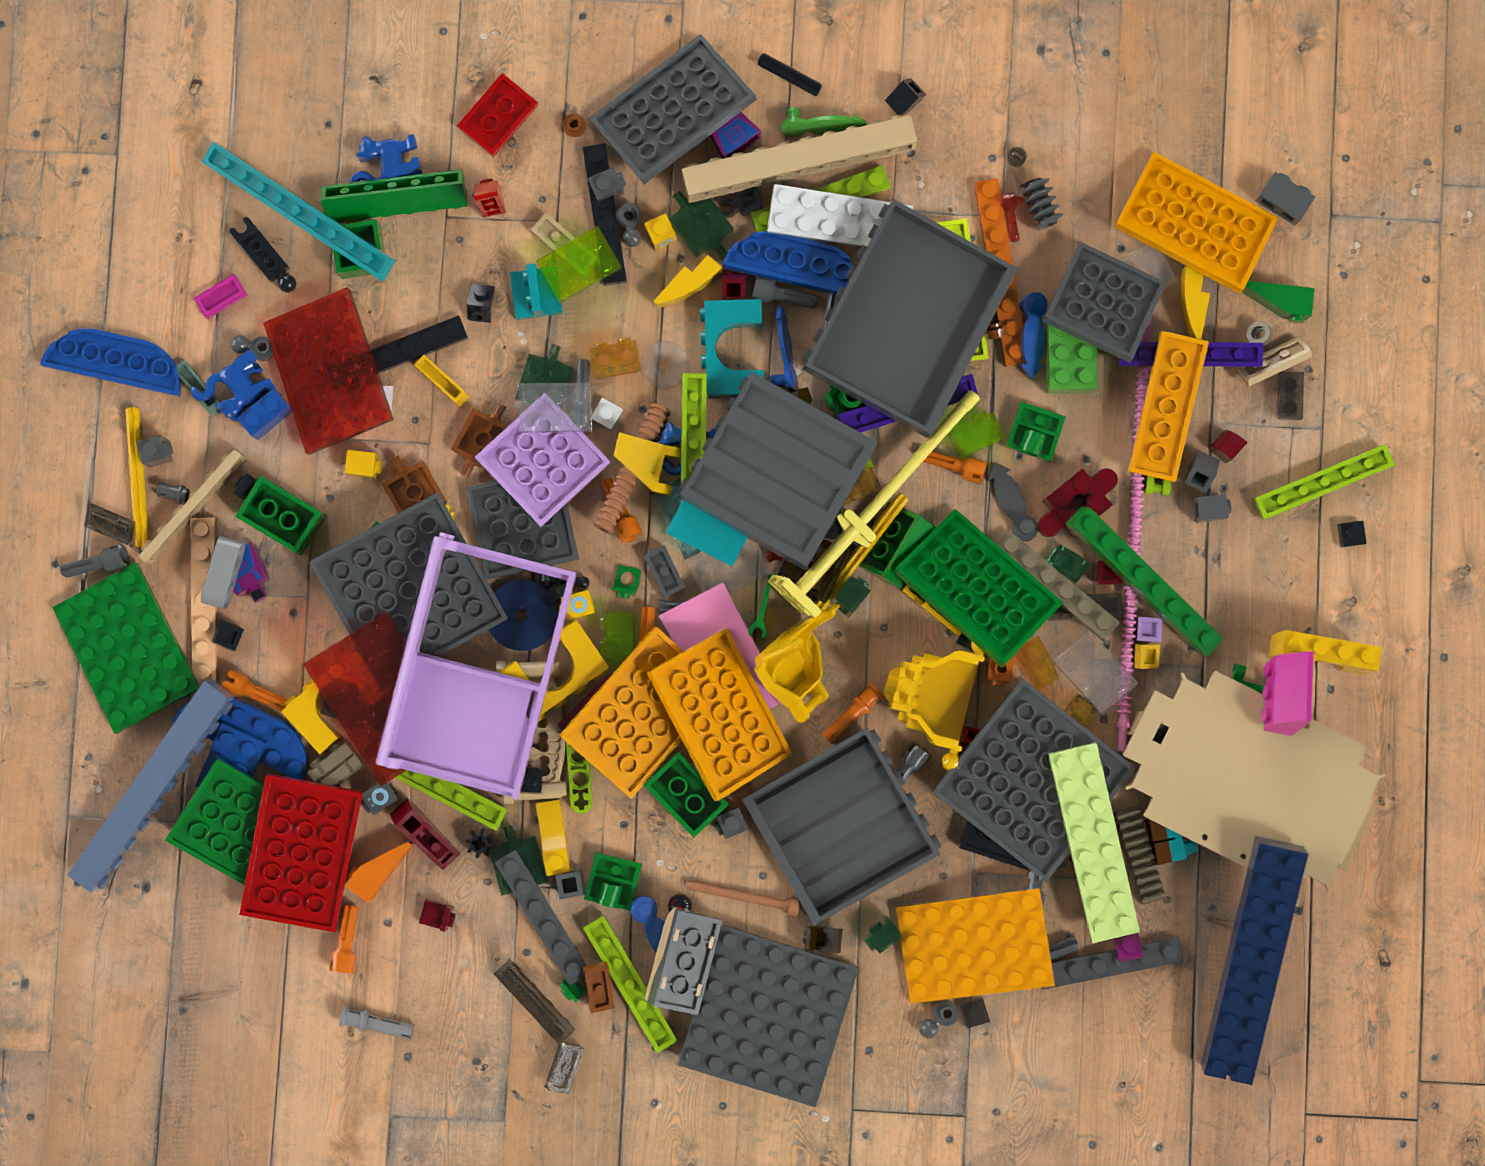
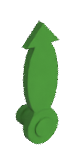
M790 107L786 110L787 119L781 123V131L786 136L795 137L805 132L813 134H824L828 131L841 132L850 126L862 127L867 125V123L854 114L852 118L835 115L819 116L804 120L799 118L800 110L797 107Z

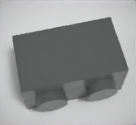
M1275 172L1268 179L1255 201L1295 226L1301 221L1315 196L1311 194L1308 188L1291 182L1290 177Z

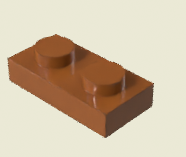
M607 961L584 966L583 970L590 1012L596 1013L613 1009L614 1001Z

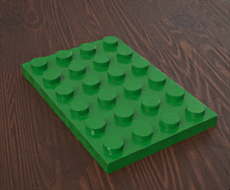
M956 509L894 570L898 577L1002 668L1063 603Z
M135 562L52 607L114 734H119L199 689L200 686L139 563Z

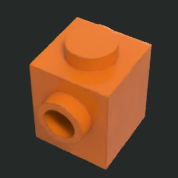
M1015 655L1003 668L988 656L985 679L991 680L990 685L1005 687V682H1012Z

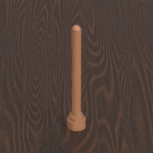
M692 880L686 883V887L689 890L782 909L783 912L788 913L787 916L797 917L800 901L796 897L782 900Z

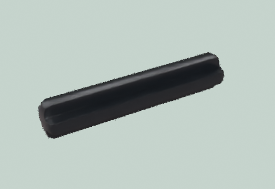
M762 53L758 59V66L814 96L820 93L822 84L766 53Z

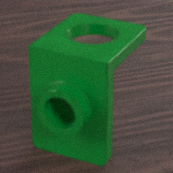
M622 565L618 566L614 586L611 587V590L616 592V597L630 599V595L636 597L641 570ZM625 572H630L634 575V583L630 586H625L621 583V576Z
M566 979L559 985L562 988L560 990L561 993L569 1001L573 1000L575 1003L587 991L586 985L582 987L576 985V983L569 985Z

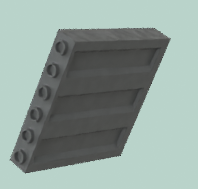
M752 372L749 378L744 376L738 387L741 391L737 398L732 397L726 407L729 412L725 419L720 417L714 428L717 432L713 439L709 437L702 448L705 453L701 459L696 458L690 469L693 472L689 480L685 478L678 489L681 492L680 500L689 503L752 541L806 570L878 442Z
M869 727L864 728L742 799L813 925L822 922L940 855L939 848L942 846L935 834L931 836L926 827L930 825L923 813L920 815L917 813L914 807L918 805L911 792L908 794L902 787L905 784L903 777L899 771L894 773L890 766L893 763L892 758L887 750L882 752L878 745L881 739L875 729L870 731Z

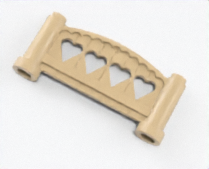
M506 660L496 661V671H500L510 663H507ZM547 661L518 663L530 681L541 683ZM554 662L547 689L557 688L555 677L560 676L559 662ZM553 706L547 710L548 715L545 717L547 726L545 728L537 726L535 736L540 732H546L548 734L546 742L549 745V749L546 752H541L532 747L527 764L528 768L529 765L541 756L549 758L550 762L547 766L550 768V774L543 776L542 794L520 793L517 800L503 795L504 805L514 804V801L552 799L567 796L566 781L561 782L560 780L566 741L559 736L562 730L557 726L565 717L563 706L557 709Z

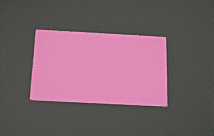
M724 583L659 615L671 640L683 651L727 627L769 709L781 704L779 700L765 689L754 671L755 658L760 652L752 636H749L748 629Z

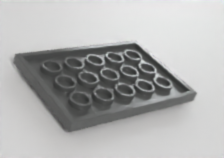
M700 34L589 119L640 181L646 184L756 101L757 98L752 90Z

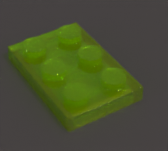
M598 226L536 261L560 303L622 268Z

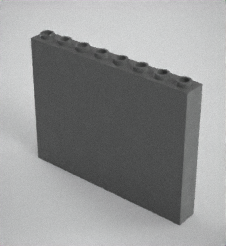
M893 199L889 205L886 203L883 205L878 215L881 217L878 226L874 224L869 231L867 237L871 239L867 246L862 245L856 257L860 260L856 267L852 265L845 277L849 281L845 288L841 286L834 298L838 302L834 308L830 307L824 317V320L827 321L824 328H819L813 338V341L816 342L813 349H807L802 362L805 364L802 370L928 438L933 434L1018 268Z

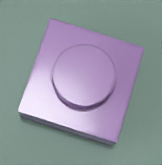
M1137 617L1135 641L1160 643L1162 618Z

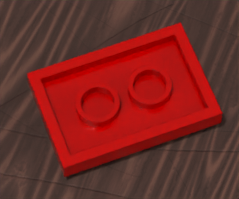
M501 73L458 123L457 128L494 158L539 104L505 74Z

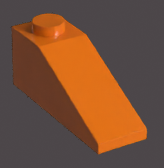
M408 841L359 866L358 869L354 867L346 877L349 881L345 887L365 902H372L411 850L414 843Z

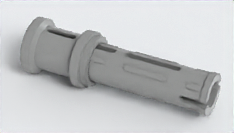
M344 1005L339 1020L340 1027L347 1025L358 1028L361 1032L366 1031V1029L408 1040H411L414 1030V1024L371 1015L368 1010L350 1009L348 1005Z

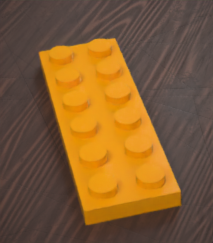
M1160 331L1128 472L1176 482L1209 341Z

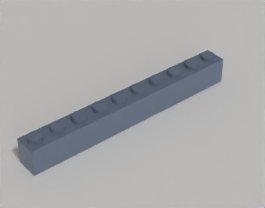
M213 679L205 680L67 876L90 893L97 889H103L110 880V877H108L110 872L116 870L124 860L122 855L126 850H131L136 844L137 839L135 837L139 831L143 832L151 822L149 817L153 811L157 812L165 802L163 797L167 792H172L178 784L176 779L180 773H185L191 766L192 762L190 759L194 753L198 754L206 744L204 739L208 734L211 735L219 726L217 721L221 715H226L233 706L231 701L235 695Z

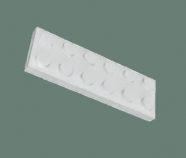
M774 184L767 233L862 247V245L867 246L871 239L867 237L869 231L874 224L878 226L881 217L878 215L885 203L889 205L890 202ZM905 205V206H907V207L913 209V206H911V205Z

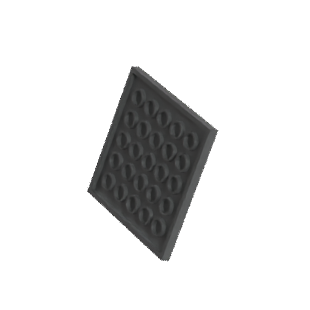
M438 492L309 561L380 689L396 681L398 678L434 536L439 537L441 532L453 535V541L467 544ZM451 550L445 551L420 645L421 653L439 657L508 619L474 556Z
M1021 678L962 752L958 760V766L947 771L932 790V793L1047 882L1070 853L1048 754L1097 743L1110 801L1136 768Z
M721 925L698 1015H692L677 1063L678 1066L816 1107L859 967Z

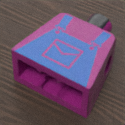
M740 112L713 132L710 137L721 158L725 159L735 153L743 152L761 139V130Z
M249 542L245 545L244 555L233 592L241 597L249 593L253 601L257 603L267 597L261 585L268 581L270 577L256 544Z

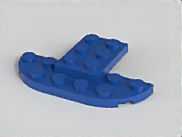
M234 697L231 701L233 706L226 715L222 714L218 719L219 726L211 735L208 734L206 738L214 742L195 787H199L217 757L252 777L258 763H262L289 777L305 780L309 765L308 752H306L301 741L302 737L289 723ZM188 703L177 712L172 722H176Z

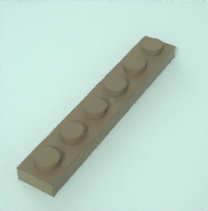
M1010 530L997 544L1063 602L1061 607L1101 641L1104 642L1119 625L1120 622Z

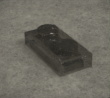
M1281 371L1278 373L1277 420L1301 421L1303 420L1304 372Z
M91 504L87 508L84 527L128 545L132 541L135 521Z
M564 1041L559 1042L544 1086L546 1089L569 1094L584 1051L582 1046Z

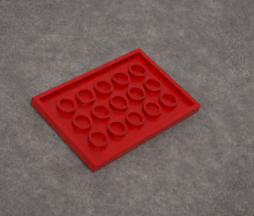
M267 773L239 915L335 933L363 791Z

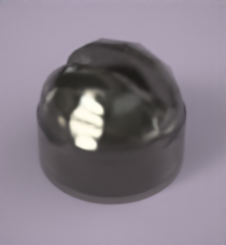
M1021 147L1012 148L1007 156L1008 163L1013 167L1022 166L1027 159L1026 151ZM1015 151L1016 153H1018L1019 155H1021V156L1024 157V158L1021 159L1020 157H1018L1017 155H1015L1013 152Z

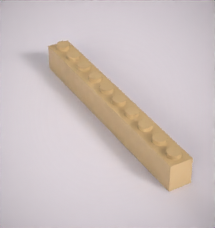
M897 115L888 121L881 122L880 120H875L866 126H850L841 132L828 131L822 134V136L815 138L807 136L794 143L786 141L768 149L767 147L757 148L751 153L744 154V152H738L729 158L722 159L717 157L704 164L691 163L682 168V181L688 203L739 192L754 186L760 187L914 151L918 140L911 116L903 117V115Z

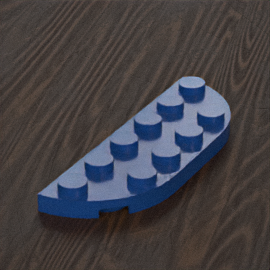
M761 231L750 234L749 237L744 238L740 242L737 241L728 251L722 268L836 295L841 286L845 288L849 280L845 277L853 263L847 254L832 245L805 238Z
M84 328L72 330L57 341H53L45 351L40 362V366L177 397L181 396V378L179 377L174 360L159 346L142 339L97 329Z

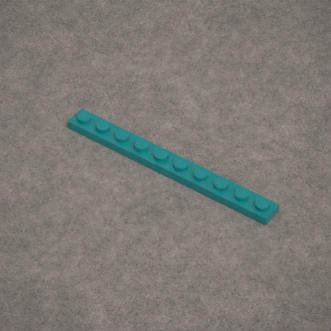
M212 142L202 163L381 281H385L396 260L218 143Z

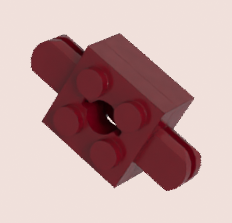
M1083 468L1042 501L1049 509V512L1038 521L1037 528L1039 533L1044 537L1050 538L1065 529L1071 537L1076 536L1065 524L1080 507H1090L1098 516H1101L1113 506L1105 495L1114 489L1118 483L1116 472L1112 469L1104 468L1090 478Z

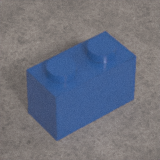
M273 388L237 417V420L251 437L259 440L290 415L294 409L281 393Z

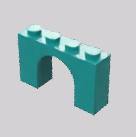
M761 299L704 301L705 308H700V322H705V331H701V345H706V355H701V367L706 369L707 399L737 398L741 391L738 387L744 376L749 378L753 372L764 378L763 370H732L727 368L716 355V344L721 335L730 329L762 327Z

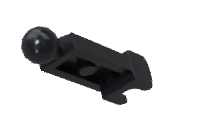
M244 217L243 221L247 226L246 231L238 233L234 228H231L230 233L271 283L278 279V287L282 292L290 293L294 291L297 285L295 277L285 274L290 267L248 217Z

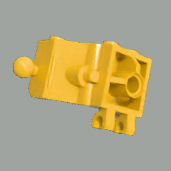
M971 642V647L974 654L959 650L953 651L944 657L924 653L923 657L913 655L911 663L900 662L899 667L889 671L885 683L884 696L889 702L888 709L899 711L897 720L905 722V728L921 731L931 745L950 749L949 753L945 754L942 758V765L947 771L958 766L960 758L958 754L962 749L958 744L978 664L984 661L983 654L985 652L973 642Z

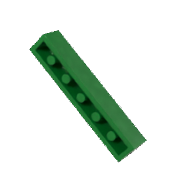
M463 169L321 186V204L324 214L341 223L350 220H365L375 217H389L392 215L467 207V189Z

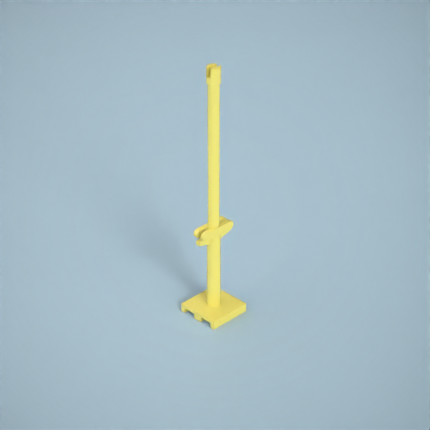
M972 390L968 391L933 434L927 438L859 516L850 509H842L836 515V519L843 532L796 584L789 578L774 574L767 581L800 614L804 613L807 616L812 615L816 618L822 612L806 596V593L853 541L866 548L871 545L869 542L875 541L876 535L867 526V523L959 420L980 400L979 396Z

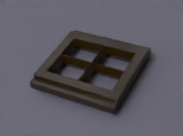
M823 539L813 562H810L808 567H811L818 560L823 550H826L832 544L831 542ZM845 550L824 573L825 576L818 590L811 588L806 595L826 603L851 552ZM785 559L778 576L789 578L796 584L798 581L791 578L796 565Z

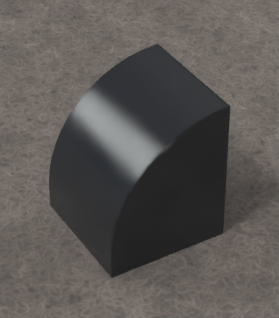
M912 78L903 80L884 101L897 115L904 116L927 94Z

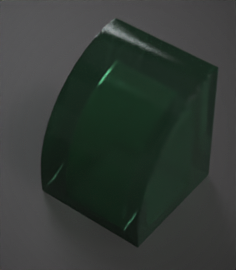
M1060 544L1047 560L1050 565L1075 585L1089 567L1088 563L1079 554Z

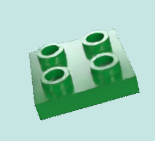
M1020 402L1005 448L1051 462L1066 416Z
M595 852L584 900L596 902L606 907L631 911L642 863Z

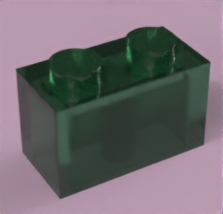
M852 576L832 600L831 604H840L838 610L849 618L871 592L867 588L869 584L859 576L857 578Z

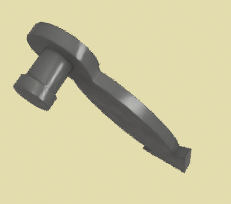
M993 463L988 481L994 479L993 487L998 503L1006 515L1014 520L1012 532L1023 542L1031 541L1038 533L1037 522L1034 518L1026 515V504L1023 494L1014 479L1007 474L1011 469Z

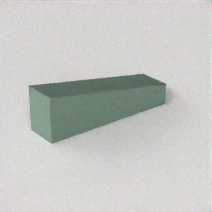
M183 360L176 366L179 377L189 389L195 386L199 391H205L206 383L188 362ZM215 394L206 401H200L213 416L218 414V409L215 405L221 401Z

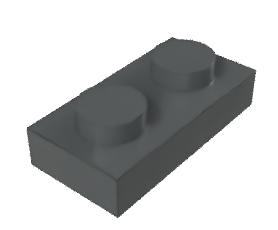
M665 545L643 555L664 598L685 589Z

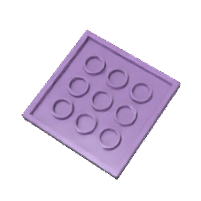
M546 393L475 456V459L540 527L549 521L610 464L605 455Z

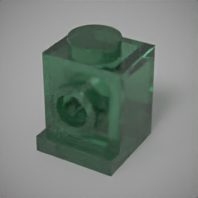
M887 915L883 917L885 922L881 924L879 921L868 930L870 934L864 939L870 950L874 951L876 949L879 954L902 937V934Z

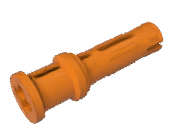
M872 682L868 684L869 687L860 696H855L854 703L821 733L831 744L863 713H869L871 711L870 708L879 699L885 698Z

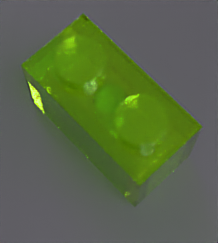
M986 411L980 412L973 416V421L967 424L965 421H961L949 432L948 436L960 459L996 444L1005 438L994 412L989 414Z
M605 611V616H601L600 630H604V640L599 642V653L603 654V659L625 660L634 650L635 612Z

